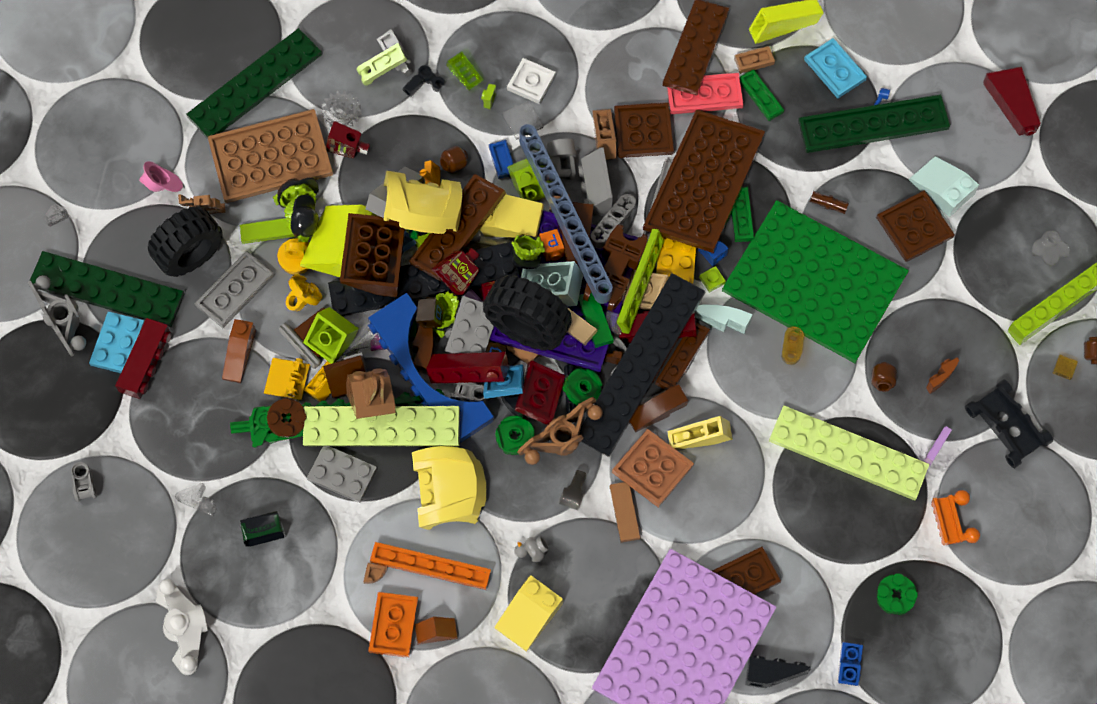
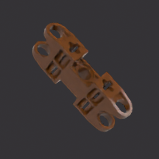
M618 224L610 233L602 252V256L608 258L604 270L613 287L611 299L607 310L613 312L621 303L628 289L630 279L623 277L627 267L637 270L648 239V235L643 234L634 241L627 240L623 236L624 225ZM592 274L593 277H599L597 274ZM586 284L583 300L587 302L592 293L588 284ZM600 290V291H599L600 293H603V294L607 293V291H605V290Z

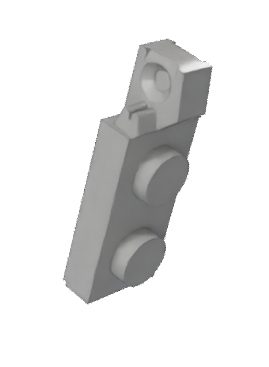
M390 29L377 38L383 51L397 43L401 45L407 61L398 65L395 69L397 71L401 70L406 77L413 74L408 66L411 63L410 58L394 31Z

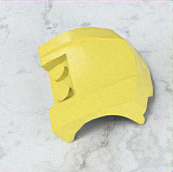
M386 171L384 186H387V200L384 221L391 219L399 222L401 228L426 233L444 234L446 229L458 231L462 207V188L460 182L442 179L441 186L436 183L422 184L417 180L406 181L405 173Z
M453 446L430 447L412 452L413 469L418 472L421 507L417 508L419 527L430 530L442 523L459 521L476 524L481 508L486 503V479L482 464L476 459L473 452Z

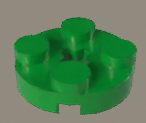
M576 369L567 376L563 385V391L569 400L578 406L591 397H594L597 401L601 394L602 383L598 375L592 370ZM580 385H586L585 390L587 392L582 391Z
M520 416L506 417L496 429V442L505 454L519 455L517 453L519 448L534 437V428L528 420L526 421ZM513 431L521 435L516 440L510 438Z
M902 574L885 577L879 583L876 592L878 605L889 614L903 615L909 612L915 605L918 597L913 582ZM893 590L901 593V599L892 597Z

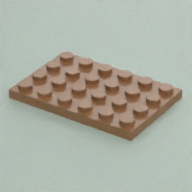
M315 109L208 136L225 204L279 190L280 186L290 179L301 180L310 177L317 180L333 175Z

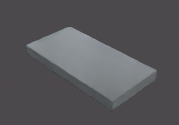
M246 251L194 304L216 324L224 328L275 276L274 272Z

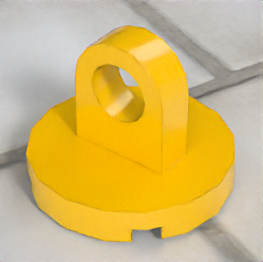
M293 238L280 246L277 254L278 263L285 272L289 274H303L307 272L308 268L301 267L300 263L309 242H298V238Z
M294 274L288 281L292 291L286 298V306L292 311L302 310L307 303L317 306L322 299V293L319 288L312 282L310 284L306 282L307 278L299 274ZM297 297V304L294 306L293 302Z

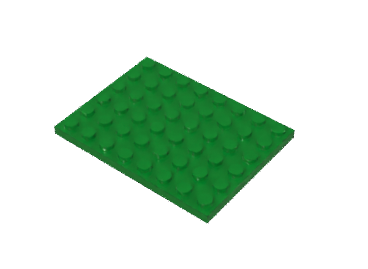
M776 200L755 234L754 239L750 242L724 284L722 292L845 359L856 363L909 270Z

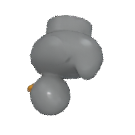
M540 536L537 539L530 537L525 541V545L518 542L514 553L519 558H523L529 553L532 557V562H539L544 558L545 552L549 550V547L543 537Z

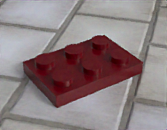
M531 360L527 365L524 375L523 394L518 396L515 411L549 425L555 415L565 375Z

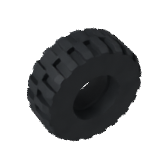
M507 275L497 279L483 301L485 317L494 327L510 339L533 349H540L542 351L555 349L561 344L572 324L571 312L568 310L567 305L550 290L526 278Z

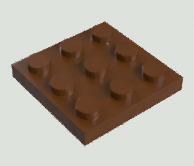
M669 102L614 106L618 158L673 155Z
M925 190L876 216L905 262L926 253L955 236Z

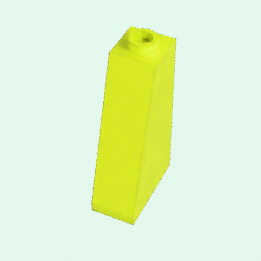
M805 0L761 8L749 27V31L755 44L817 24L823 15V10L818 0Z

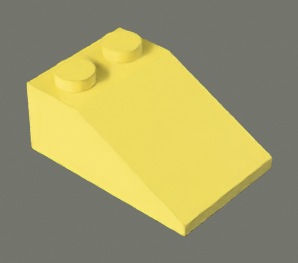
M505 194L479 230L485 237L515 238L517 235H529L537 238L544 204Z
M530 575L494 628L527 652L563 605V598Z

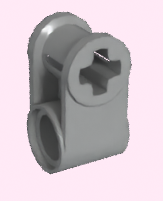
M471 382L455 383L456 388L454 394L451 395V399L465 402L483 401L485 405L488 404L489 398H475L477 394H483V385Z
M83 462L75 463L71 468L75 501L80 502L81 499L90 497L93 499L97 498L92 470ZM85 469V475L79 477V471Z

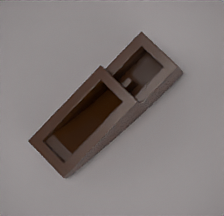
M420 325L412 344L413 351L417 353L413 364L417 372L428 375L426 368L432 354H434L433 328H423Z
M678 384L638 407L630 421L635 433L687 406L688 399L680 385Z

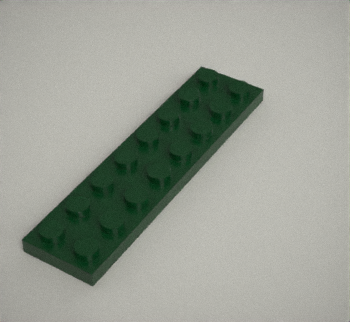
M298 28L186 113V116L207 139L208 136L222 133L322 55V51Z
M941 94L800 117L798 119L806 153L944 131L950 128Z
M42 251L30 278V281L34 284L39 276H47L51 281V285L47 290H44L46 292L60 296L67 294L70 299L144 320L148 318L166 324L168 327H172L184 297V291L45 251Z

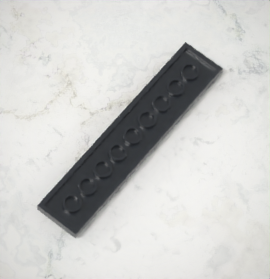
M511 242L475 250L479 257L473 263L477 266L479 272L467 290L482 287L481 284L496 281L507 275L520 278L519 269L513 262ZM411 264L401 266L397 297L376 295L341 284L340 280L328 282L332 309L343 317L382 309L406 293L415 302L427 297H436L439 293L446 294L447 291L451 292L442 280L435 279Z
M671 273L594 404L601 407L603 411L602 417L598 420H592L587 416L582 424L579 433L583 437L582 443L608 458L610 457L705 295V290Z

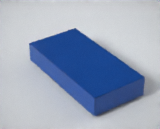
M503 140L488 144L498 179L510 176L507 167L514 163L507 141Z

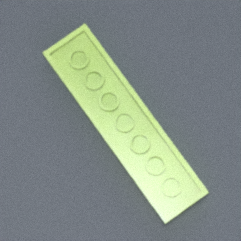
M784 405L769 439L771 443L914 501L918 496L929 464Z
M304 406L306 420L304 421L303 446H459V406H395L396 413L356 419L352 406Z

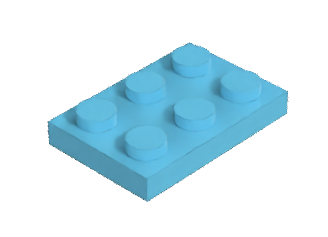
M834 38L804 58L805 62L837 99L867 79L864 72Z
M107 312L89 362L90 366L121 373L145 321Z

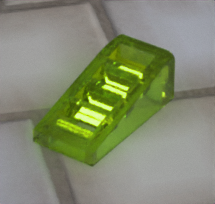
M462 51L447 61L446 66L468 90L483 81ZM458 62H461V63H462V64L459 65L458 67H456V65H455V64H457ZM463 67L467 68L463 72H460V69H462ZM470 72L471 74L466 78L463 76L466 73ZM475 77L476 80L469 84L468 80Z

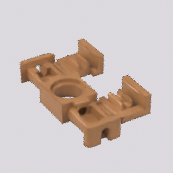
M181 194L178 195L179 204L182 206L201 207L206 209L209 214L226 213L225 203L220 204V200L210 198V195L193 196V198L190 197V200Z

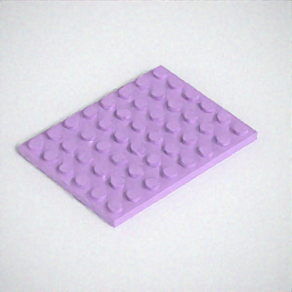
M669 549L593 684L592 690L617 704H724L772 617L776 606L678 552Z

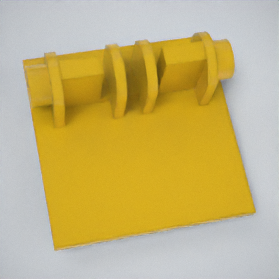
M272 358L264 394L302 400L310 364L303 363V360L300 358H296L295 361Z

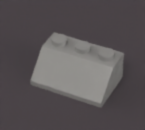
M599 148L581 158V166H578L579 177L583 178L581 191L582 194L585 193L586 199H583V202L594 204L592 216L605 215L612 208V193L604 148Z

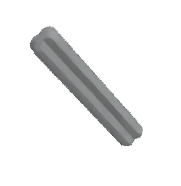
M284 323L279 327L280 333L313 369H316L321 364L320 359L303 343L288 324Z

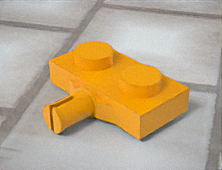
M432 160L426 161L425 169H421L419 172L421 173L420 176L425 179V184L436 183L441 186L440 167Z

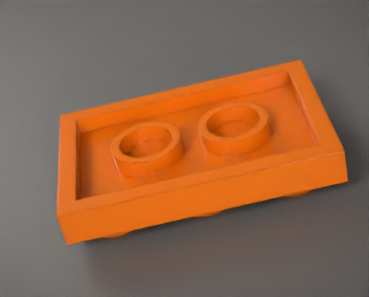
M378 592L369 653L409 658L418 597Z

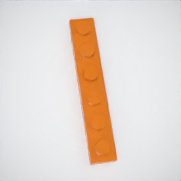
M375 542L370 558V563L483 590L487 589L491 569L378 542Z

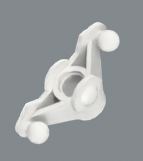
M164 579L158 586L156 598L157 604L168 609L164 619L163 633L166 638L177 642L178 650L172 662L182 674L191 675L197 669L201 633L207 632L205 615L201 604L195 606L179 591L171 579Z

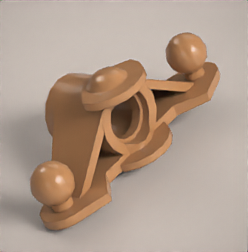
M594 397L583 401L567 415L553 419L542 433L528 440L519 448L517 453L519 455L525 454V461L529 465H535L539 462L540 454L538 452L555 453L561 456L571 454L583 439L579 433L585 411H587L590 419L598 420L603 414L601 407L594 405L596 402ZM579 417L577 426L575 427V425H573L572 423ZM560 434H567L571 439L567 442H560L556 437Z

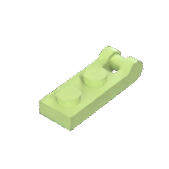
M397 43L361 64L356 70L362 76L363 85H369L376 78L407 61L401 45Z

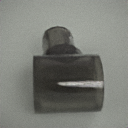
M576 470L571 485H568L567 488L565 487L559 501L560 505L575 510L579 509L584 495L582 493V486L587 475L585 472Z

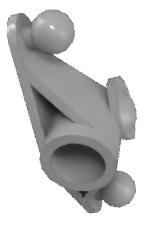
M39 276L34 284L28 281L44 313V322L53 328L70 356H74L73 350H83L86 346L85 338L79 335L74 336L80 321L77 303L69 299L67 294L64 295L65 300L38 291L39 289L44 291L50 287L51 281L47 276ZM43 301L49 303L48 308L45 306ZM68 313L65 319L58 320L62 314Z

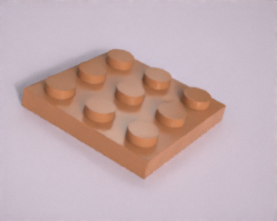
M647 429L612 469V473L659 508L692 469L694 463Z

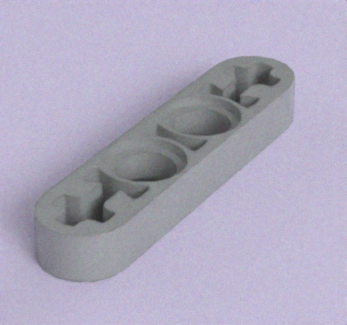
M630 194L622 195L592 231L590 241L594 248H603L614 228L618 224H623L634 211L636 205L634 196ZM620 213L622 217L617 218L613 214ZM609 224L613 228L608 230L605 229L603 226Z

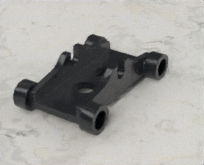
M1003 379L996 384L997 388L977 402L971 401L965 405V410L972 418L980 414L1010 451L1005 456L1007 463L1012 468H1016L1022 464L1021 460L1037 448L1042 445L1048 446L1051 444L1053 437L1046 429L1038 431L1028 413L1024 414L1021 410L1022 406L1009 395L1013 391L1012 387ZM999 412L1006 413L1008 416L1007 421H1000L997 418V414ZM1012 427L1018 428L1020 435L1017 437L1012 436L1009 429Z

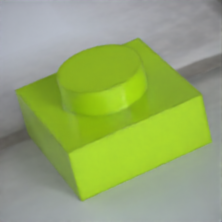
M489 84L487 90H483L481 100H483L484 108L491 109L496 97V85Z
M716 266L699 276L709 293L726 282Z

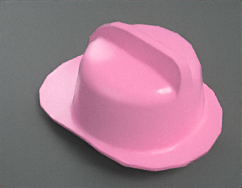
M148 161L143 165L144 173L139 181L149 190L159 192L166 189L178 192L183 188L180 178L174 173L154 162Z

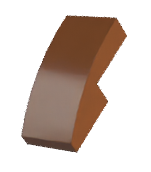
M958 358L953 360L947 359L940 364L941 367L938 374L929 379L926 387L930 394L939 389L950 378L959 362Z

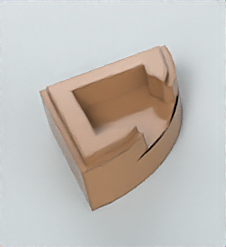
M367 563L364 584L379 581L385 575L387 566Z

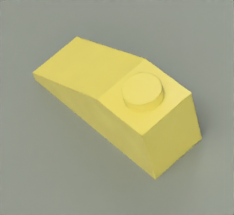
M721 416L667 431L669 444L676 450L715 445L733 440L730 421Z

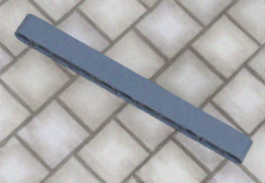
M525 124L519 131V143L595 300L598 303L605 304L611 299L612 284L536 128L531 124ZM589 258L592 261H585L584 259ZM592 274H597L599 277H593ZM600 290H605V291H607V293L603 294V293H600L599 291H600Z

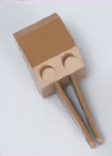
M377 368L370 372L356 371L353 374L347 375V397L356 419L396 413L391 381L386 369Z

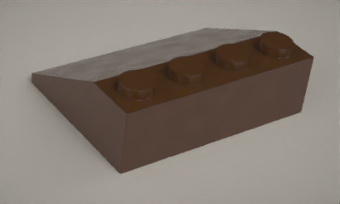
M348 213L340 283L376 295L397 297L405 228H401L397 221L391 219L384 221L380 216Z

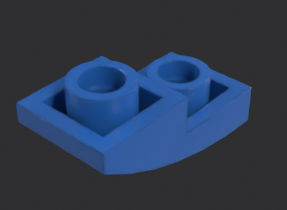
M842 642L838 683L859 685L863 645Z

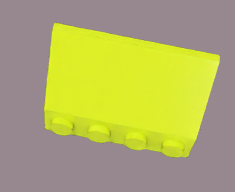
M364 205L326 206L300 266L340 277L348 213L378 215L366 210Z

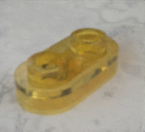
M798 327L788 328L784 335L781 357L789 365L798 363L802 354L804 333ZM794 336L797 340H791L790 337ZM788 354H793L794 358H789Z

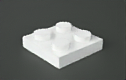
M523 58L507 85V90L540 104L556 76V72Z

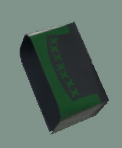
M277 511L240 520L243 542L246 547L284 538L285 533Z

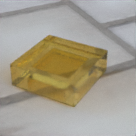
M1059 355L1052 373L1071 380L1078 361Z

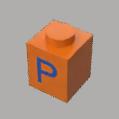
M557 229L539 234L545 248L543 255L546 262L557 261L564 257L565 248Z

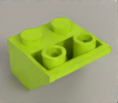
M527 159L507 167L512 183L520 198L537 201L545 197Z

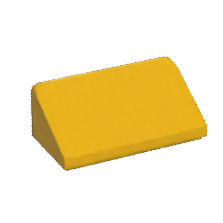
M327 361L323 366L329 365L331 363ZM323 366L304 388L307 394L319 402L325 401L331 394Z

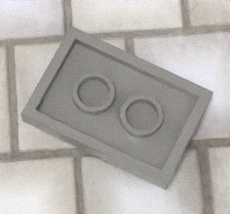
M462 296L445 351L450 353H484L486 351L493 325L485 317L483 302Z
M323 446L307 476V480L361 503L377 471V467L330 446Z

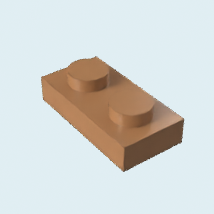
M769 46L734 56L740 74L753 69L771 66L775 63Z

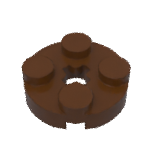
M289 398L278 400L268 410V426L279 437H294L304 428V421L306 420L305 410L296 400ZM291 414L290 419L292 421L290 423L287 421L283 423L282 415Z

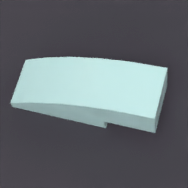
M698 305L695 310V319L722 332L728 326L745 334L753 315L740 309L722 305Z

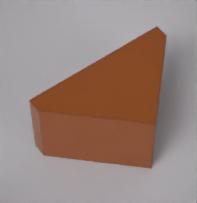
M431 617L415 624L417 645L457 639L455 618Z

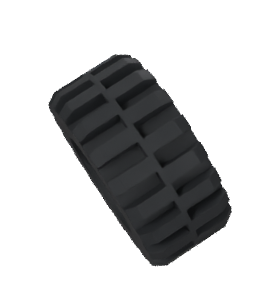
M197 206L185 208L179 213L173 214L169 219L167 218L161 226L157 227L156 232L151 235V240L148 242V253L165 275L171 277L183 276L202 266L205 261L211 258L212 254H215L223 239L222 229L206 209Z

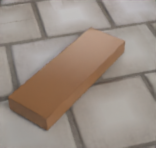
M625 482L609 485L620 543L639 540L640 534L630 486Z

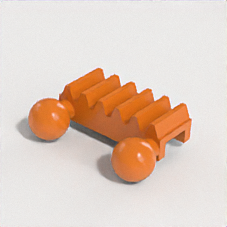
M959 490L955 495H949L945 498L937 499L936 497L932 499L931 505L934 508L933 513L936 516L935 521L938 523L937 528L940 531L939 536L942 539L941 544L943 546L963 541L976 543L980 539V532L976 528H968L965 533H962L955 503L960 506L969 503L970 495L965 490Z

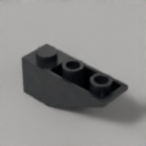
M754 655L748 660L745 685L768 688L806 675L811 670V667L806 666L804 662H794V664L786 663L784 659L775 658L772 661L765 660L766 657Z

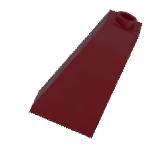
M1022 67L987 73L983 84L1019 136L1035 134L1041 123Z

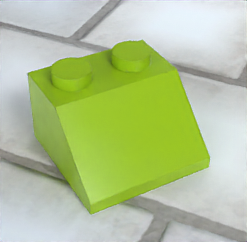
M328 307L316 314L303 343L332 364L352 344L359 328Z

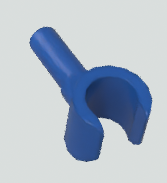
M881 88L874 105H879L882 99L888 100L890 90Z

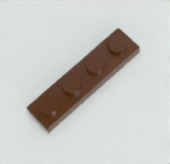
M696 322L697 337L682 338L656 380L655 385L664 390L678 385L710 333V329Z

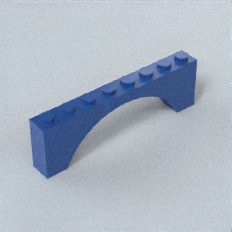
M406 293L368 317L369 325L367 326L373 335L377 334L380 338L378 342L382 349L389 351L391 362L395 366L398 364L403 379L410 381L412 384L410 388L416 397L420 396L423 400L422 406L460 407V444L492 423L494 416L483 401L465 402L446 397L430 387L419 375L409 353V334L413 321L417 316V307Z

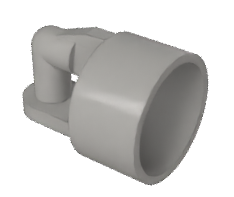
M557 139L548 142V155L559 177H568L569 180H573L575 178L574 158L576 157L574 140ZM560 161H565L566 169H561Z

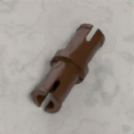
M813 191L809 201L821 205L827 210L832 209L845 214L849 204L848 202L833 198L832 195L827 196Z

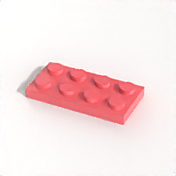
M739 73L706 75L698 95L667 87L670 115L694 113L696 110L705 112L743 108Z

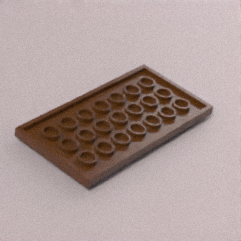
M696 110L646 218L643 230L651 232L652 229H658L663 237L714 253L764 139L765 131Z

